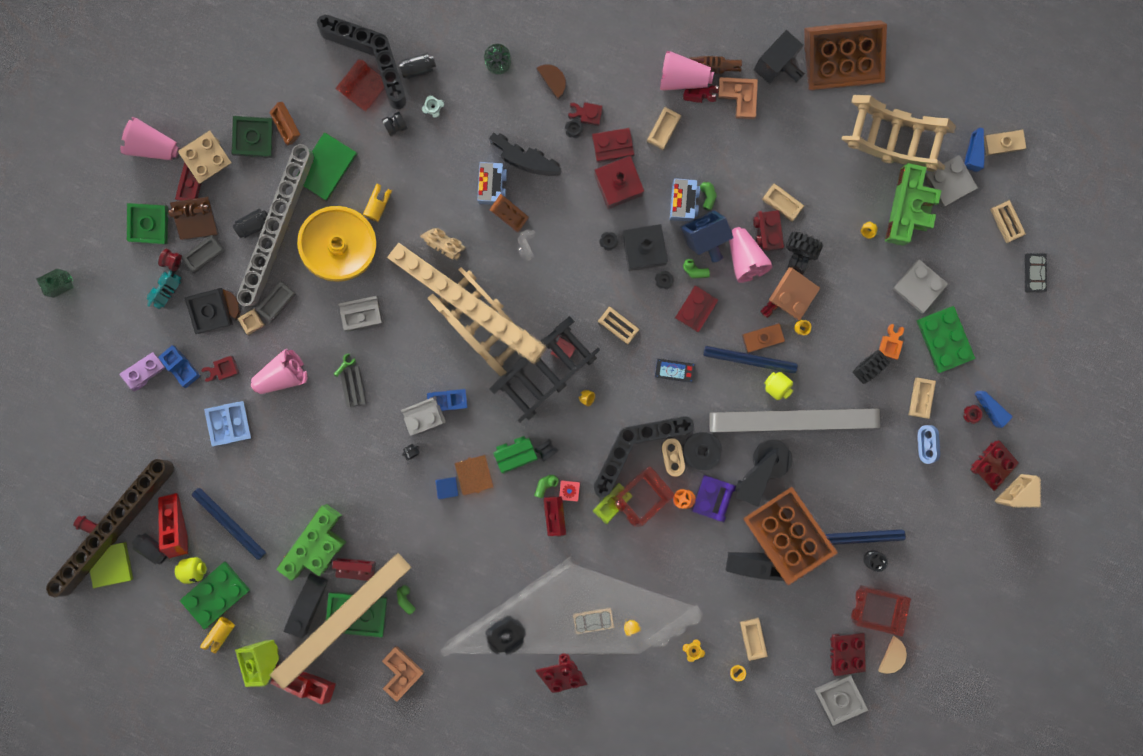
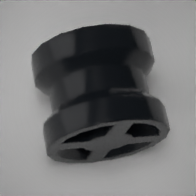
M793 253L787 270L790 267L803 275L809 258H801L798 254Z
M548 439L534 449L537 453H540L543 462L558 452V449L553 447L551 439Z

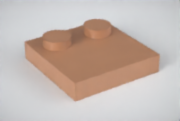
M789 267L769 298V301L795 319L801 320L820 287Z

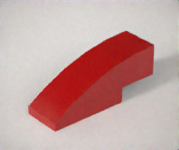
M302 672L283 690L300 698L307 697L323 705L331 701L336 684L313 674ZM272 678L270 684L282 689L278 685V683Z

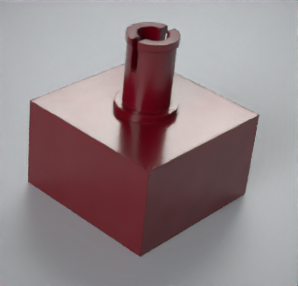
M631 156L594 170V176L607 209L643 196L644 189Z

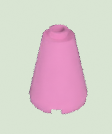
M667 51L660 90L708 87V83L712 84L714 72H710L711 67Z
M132 117V121H128L124 129L122 140L125 141V146H120L121 153L124 155L163 160L177 158L178 151L180 150V147H177L176 141L135 117Z
M741 227L731 230L734 238L729 240L737 281L739 283L753 280V276L758 275L761 277L772 269V262L748 231L744 228L741 229Z
M283 350L252 378V389L256 393L265 394L306 383L307 371L303 372L301 367L304 365L303 361L293 350Z

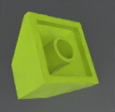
M274 640L262 641L235 649L245 687L267 685L271 678L270 674L274 671L279 660L278 647Z

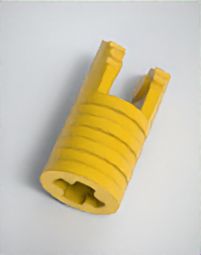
M378 183L363 213L365 217L379 222L392 193V190L388 189L385 191L382 201L376 199L381 190V185Z
M220 617L202 642L200 648L206 650L211 646V652L216 653L234 629V623L225 617Z

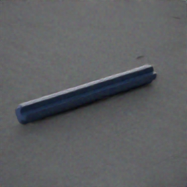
M706 346L703 352L705 357L793 374L797 372L798 368L797 363Z
M197 488L192 493V497L257 560L265 556L266 552L201 488Z
M902 529L825 534L832 545L904 541L906 539L905 531Z

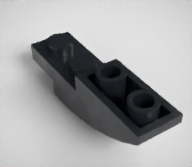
M493 132L490 136V143L503 151L501 159L511 166L538 175L559 176L561 174L560 164L553 159L549 161L543 157L544 153L539 149L535 148L533 150L529 147L526 153H524L522 147L517 144L513 146L508 142L509 139L501 133L497 135Z
M728 552L727 572L758 579L784 581L765 553Z

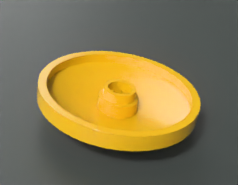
M330 206L317 210L304 221L298 234L297 244L302 262L314 275L328 281H347L361 275L370 266L376 253V236L371 224L362 214L347 207Z

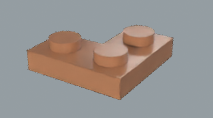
M719 78L718 98L737 99L736 118H756L758 79Z
M395 646L382 660L395 673V676L384 686L383 690L397 702L424 673L398 646Z

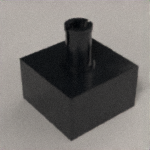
M786 29L759 58L753 70L769 85L783 72L797 83L805 73L792 62L803 47V44Z
M661 224L623 230L622 236L628 271L667 264L668 260Z

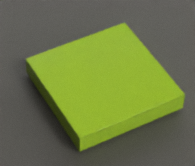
M126 542L111 545L90 570L93 588L133 580Z

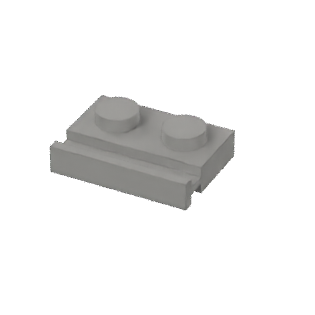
M377 296L339 304L344 331L383 324Z
M432 397L401 410V413L404 414V421L410 436L446 423L441 408L437 404V397Z

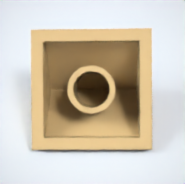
M1021 474L995 502L1011 507H1041L1040 478L1038 476Z

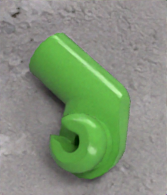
M703 182L700 185V191L705 193L706 200L702 208L711 211L717 194L712 183Z
M685 260L683 268L691 278H709V268L699 269L694 264V260Z
M547 475L541 478L534 496L543 498L546 489L557 486L559 479L555 475Z
M403 585L396 591L398 604L410 615L416 608L408 601L406 596L410 593V589L407 585Z

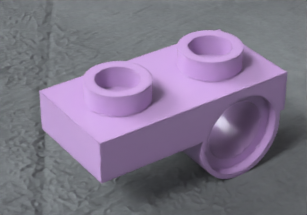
M152 352L119 375L132 391H137L146 385L149 379L163 371L165 367Z

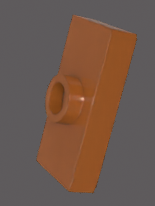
M277 102L269 113L286 145H292L298 139L300 133L284 102Z
M501 194L489 209L516 232L521 230L529 216Z
M779 323L742 334L747 353L785 342Z

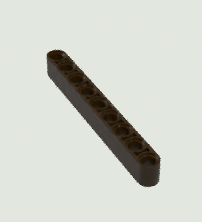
M154 459L147 465L48 582L46 592L50 597H66L75 590L107 549L113 545L174 471L172 462ZM163 465V470L160 472V466ZM150 479V485L148 487L147 482Z

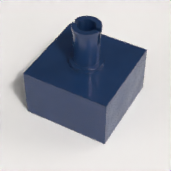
M715 210L680 227L688 247L698 255L708 251L713 263L723 259L719 245L734 238L726 217Z

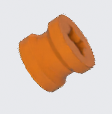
M681 489L675 492L673 502L678 508L690 509L696 502V496L690 490Z

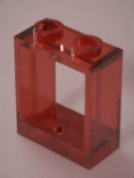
M649 466L643 469L612 499L615 501L614 505L621 512L624 511L628 516L627 520L631 525L641 527L666 505L675 494ZM644 478L661 499L639 518L622 497Z
M860 585V589L856 591L855 600L857 601L856 608H853L851 613L852 622L859 627L903 637L911 598L906 595ZM868 593L897 599L891 626L862 620Z

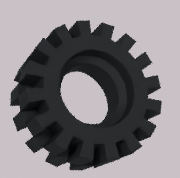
M794 231L791 232L785 248L792 251V253L798 254L800 257L817 260L824 244L812 236Z
M877 350L864 359L853 370V374L862 384H866L872 378L874 379L876 375L880 374L889 365L890 361L880 350Z

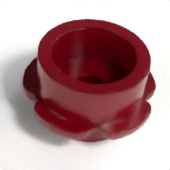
M971 405L964 409L963 417L966 422L976 424L981 420L983 413L978 406Z

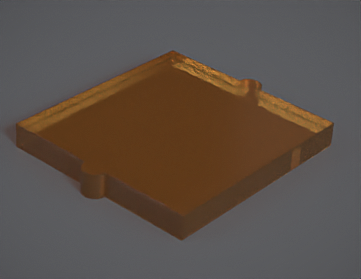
M485 455L475 458L468 457V460L454 463L463 495L474 492L480 493L482 490L494 487Z

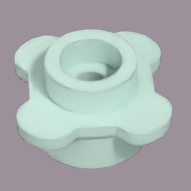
M428 96L422 111L437 118L440 115V109L444 107V102L433 96Z

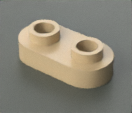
M666 439L662 444L665 469L669 475L677 477L683 474L685 470L681 444L676 439ZM673 444L674 450L669 451L668 445ZM673 463L678 464L677 470H672L671 465Z

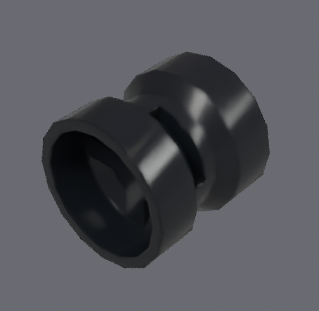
M400 111L394 113L392 117L382 119L390 137L399 130L404 131L408 129Z
M871 550L864 555V564L869 569L875 572H882L886 569L888 560L884 554Z

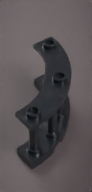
M570 316L554 328L553 332L539 341L545 347L551 349L570 369V372L563 379L559 380L540 358L535 365L553 383L554 387L543 395L524 374L523 368L531 362L524 356L489 388L493 394H496L499 390L505 391L525 413L518 419L520 423L525 418L529 421L537 413L535 409L555 391L559 393L567 386L565 382L586 363L590 365L597 359L595 355L600 349L596 348L590 353L572 334L570 326L575 321ZM560 335L562 337L565 336L585 358L577 366L556 344L557 341L555 339ZM513 377L518 378L538 400L531 408L510 387L509 381Z

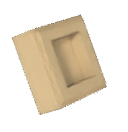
M256 309L237 318L247 335L265 326Z

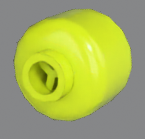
M773 372L764 382L766 385L765 391L776 400H781L783 397L787 399L793 393L791 389L793 381L782 372Z
M198 557L182 559L175 567V576L184 584L199 582L203 579L204 574H206L207 567Z

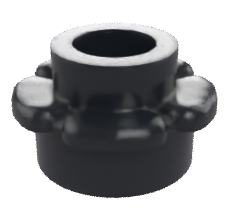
M578 120L567 122L565 125L566 135L570 138L580 137L581 132H583V125Z
M605 232L601 235L602 238L599 241L601 247H604L607 251L617 247L618 240L615 233Z
M668 271L658 273L655 277L656 286L660 289H669L674 282L673 276Z
M408 445L403 449L404 453H402V456L407 461L420 454L419 446Z

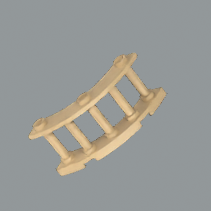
M853 95L851 103L858 107L859 113L853 135L842 136L841 139L848 144L849 148L858 149L867 154L882 158V161L885 163L896 162L905 165L910 163L927 167L926 170L936 172L937 169H945V165L938 160V155L944 135L955 132L956 125L950 119L923 116V119L912 118V113L894 109L892 112L885 109L886 105L871 95ZM866 113L871 114L873 118L868 141L860 137ZM881 120L892 122L891 125H893L887 149L875 145ZM902 126L911 127L914 131L908 155L894 152L899 130ZM924 130L936 133L929 159L915 157L921 133Z
M462 267L458 269L465 276L458 283L459 286L465 288L471 283L477 289L472 293L473 296L480 298L483 295L491 304L490 308L498 311L500 315L514 324L501 310L504 306L497 299L493 301L475 282L477 278L470 270L466 273ZM432 294L427 298L500 377L507 373L502 367L504 365L503 362L516 350L509 346L499 357L493 358L489 353L490 347L499 338L492 335L485 342L479 343L473 335L481 325L474 321L470 326L464 327L459 322L460 315L463 312L457 308L449 311L447 308L449 302L442 297L438 299Z

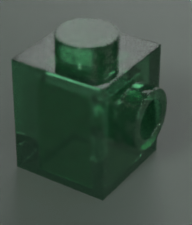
M56 268L36 278L44 296L54 298L74 288L71 283L73 281L72 277L65 270Z

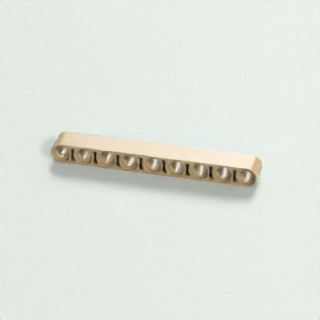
M399 553L396 554L280 664L270 676L282 689H285L412 567Z

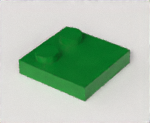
M127 203V242L167 244L168 206Z

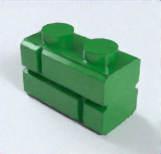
M525 436L514 440L515 444L508 446L505 443L496 447L497 451L493 453L502 474L538 460L530 438L526 439Z

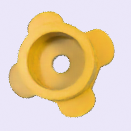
M697 639L693 640L690 644L683 645V651L686 652L689 662H694V660L705 655V651L701 649V643Z

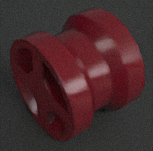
M166 248L159 256L158 265L163 268L168 267L169 270L175 272L181 265L182 255L179 253L174 254Z

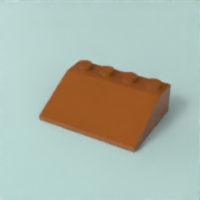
M877 20L805 28V57L809 90L884 83L887 23Z
M793 487L743 518L787 585H790L837 554V551Z

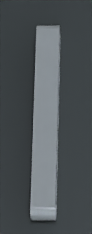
M296 145L291 152L237 294V301L242 306L254 307L259 303L314 160L312 150L305 145ZM302 151H307L306 157L304 159H300V153ZM299 168L300 174L297 177H293V171ZM292 186L293 192L290 195H286V189ZM282 204H285V205H286V210H285V212L280 213V212H279V207H280ZM275 222H278V230L273 231L272 225ZM268 240L272 241L270 249H267L265 246ZM264 257L265 265L260 267L259 260ZM257 275L258 283L253 285L252 278ZM248 293L252 296L249 303L245 301V296Z
M880 409L709 413L710 432L880 428Z

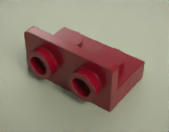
M779 210L769 212L758 211L755 217H753L754 228H757L758 236L755 238L756 243L763 251L783 249L784 244Z
M346 558L333 560L332 569H336V578L369 581L375 575V561Z

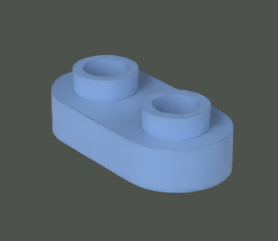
M925 425L918 430L919 458L926 464L935 463L940 458L939 431L933 425ZM929 431L932 433L931 438L928 435Z

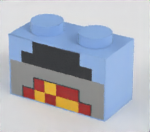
M480 162L479 204L493 205L500 194L506 197V188H503V181H507V169H504L503 163Z
M673 180L670 220L691 222L695 217H698L699 205H696V198H699L700 186H697V180Z

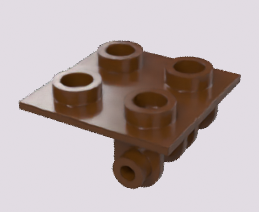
M209 197L170 202L172 210H169V216L175 219L180 240L218 235Z

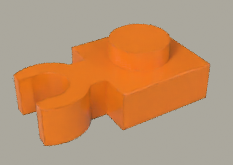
M890 324L887 329L889 337L883 336L879 350L887 358L898 360L903 341L898 340V338L904 333V327H899L898 333H895L893 331L894 324Z

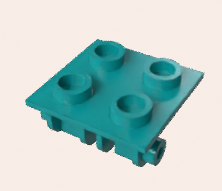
M171 270L168 273L163 272L158 279L159 286L157 289L153 287L147 295V306L149 307L152 302H155L153 306L161 309V307H165L169 300L167 297L171 298V295L163 291L162 288L174 293L175 291L168 286L176 290L181 283V277L177 274L172 276Z

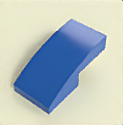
M174 345L158 357L165 368L173 373L184 388L190 386L200 377V374Z
M466 389L427 393V399L437 397L436 401L441 411L467 408Z

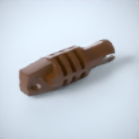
M723 56L689 58L711 67L710 72H714V74H722L724 71L741 72L742 60H726Z

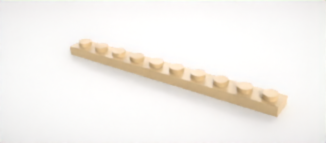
M400 243L388 255L387 258L532 363L535 364L547 349L543 344Z

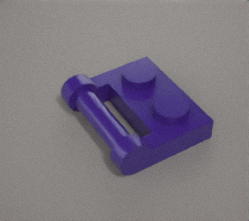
M703 475L692 512L725 523V514L736 486ZM723 487L726 490L717 514L713 512L720 488Z

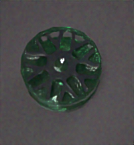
M492 44L486 49L484 60L487 69L497 75L507 72L511 66V56L508 48L502 44Z

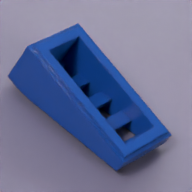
M978 128L972 132L964 161L966 168L974 172L984 169V128Z
M977 391L975 393V396L996 428H1003L1012 419V415L986 391Z

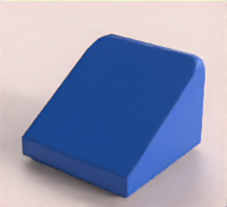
M456 477L435 480L438 500L459 496Z

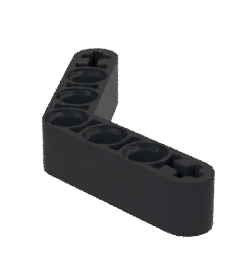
M321 15L317 19V26L321 36L332 42L375 56L390 106L394 109L403 108L406 104V97L386 35L330 15ZM343 32H349L346 35H341ZM361 38H366L365 41H359ZM380 44H384L383 47H377ZM385 61H389V62H390V63L387 64V65L382 64V63L385 62ZM390 78L395 79L393 82H388ZM396 91H397V94H398V98H397V99H395L393 92H396Z
M677 417L622 428L594 483L595 493L601 497L609 495L635 443L688 434L694 428L693 420L689 417ZM683 420L689 423L685 431L684 428H676L677 432L675 433L673 421H675V425L682 424ZM664 423L670 425V432L667 434L661 432V425ZM644 427H650L652 430V434L648 438L642 436V429ZM626 430H630L633 433V438L630 441L623 439V433ZM623 448L625 451L624 456L616 458L614 456L615 449ZM614 465L616 473L614 475L606 474L607 466ZM602 475L607 479H612L611 483L608 480L606 482L607 490L599 492V487L597 486L598 484L602 485L605 480L601 478Z

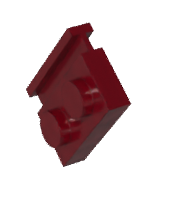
M630 128L592 134L597 163L634 156Z
M695 285L675 316V319L698 333L718 302V299Z

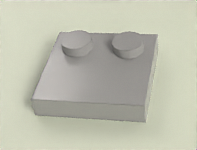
M960 155L944 163V170L937 169L936 172L929 171L925 174V178L931 188L942 190L939 200L942 208L978 188Z
M919 259L894 286L893 290L920 313H924L948 283Z
M851 674L844 675L815 688L833 726L868 711Z

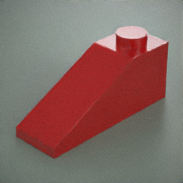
M174 493L158 497L159 550L168 558L188 554V535L179 495Z

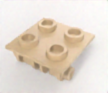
M211 131L206 132L178 151L199 184L232 163L220 146L219 140L214 137Z
M432 228L420 236L425 239L424 241L427 242L428 246L437 251L441 249V253L444 254L446 252L445 256L452 260H458L461 256L460 252L466 248L461 245L462 243L458 239L446 236L445 232L438 228Z

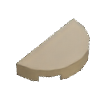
M894 635L878 669L881 673H895L902 668L906 661V648L902 641Z

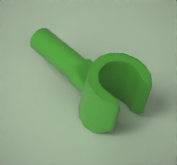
M345 354L343 357L344 362L334 373V376L338 377L347 366L354 365L356 359L354 358L350 363H347L346 359L350 354Z

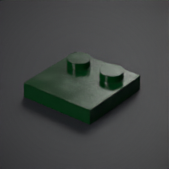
M233 116L232 155L272 158L273 119Z

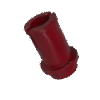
M79 515L73 524L77 530L81 529L89 534L98 525L86 519L85 515Z

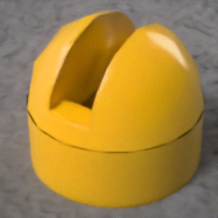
M866 222L861 229V234L869 239L874 238L878 227L874 223Z
M800 320L796 322L794 329L799 335H808L811 332L812 326L809 321Z
M590 390L581 391L580 394L582 395L581 397L579 396V401L586 406H591L595 400V393Z
M629 620L626 622L624 630L626 636L641 631V628L636 621Z
M735 665L730 672L732 679L735 681L744 680L746 677L745 668L741 665ZM741 668L743 671L735 677L734 674Z

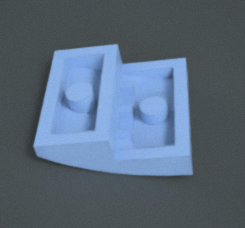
M244 401L204 409L212 447L251 439Z

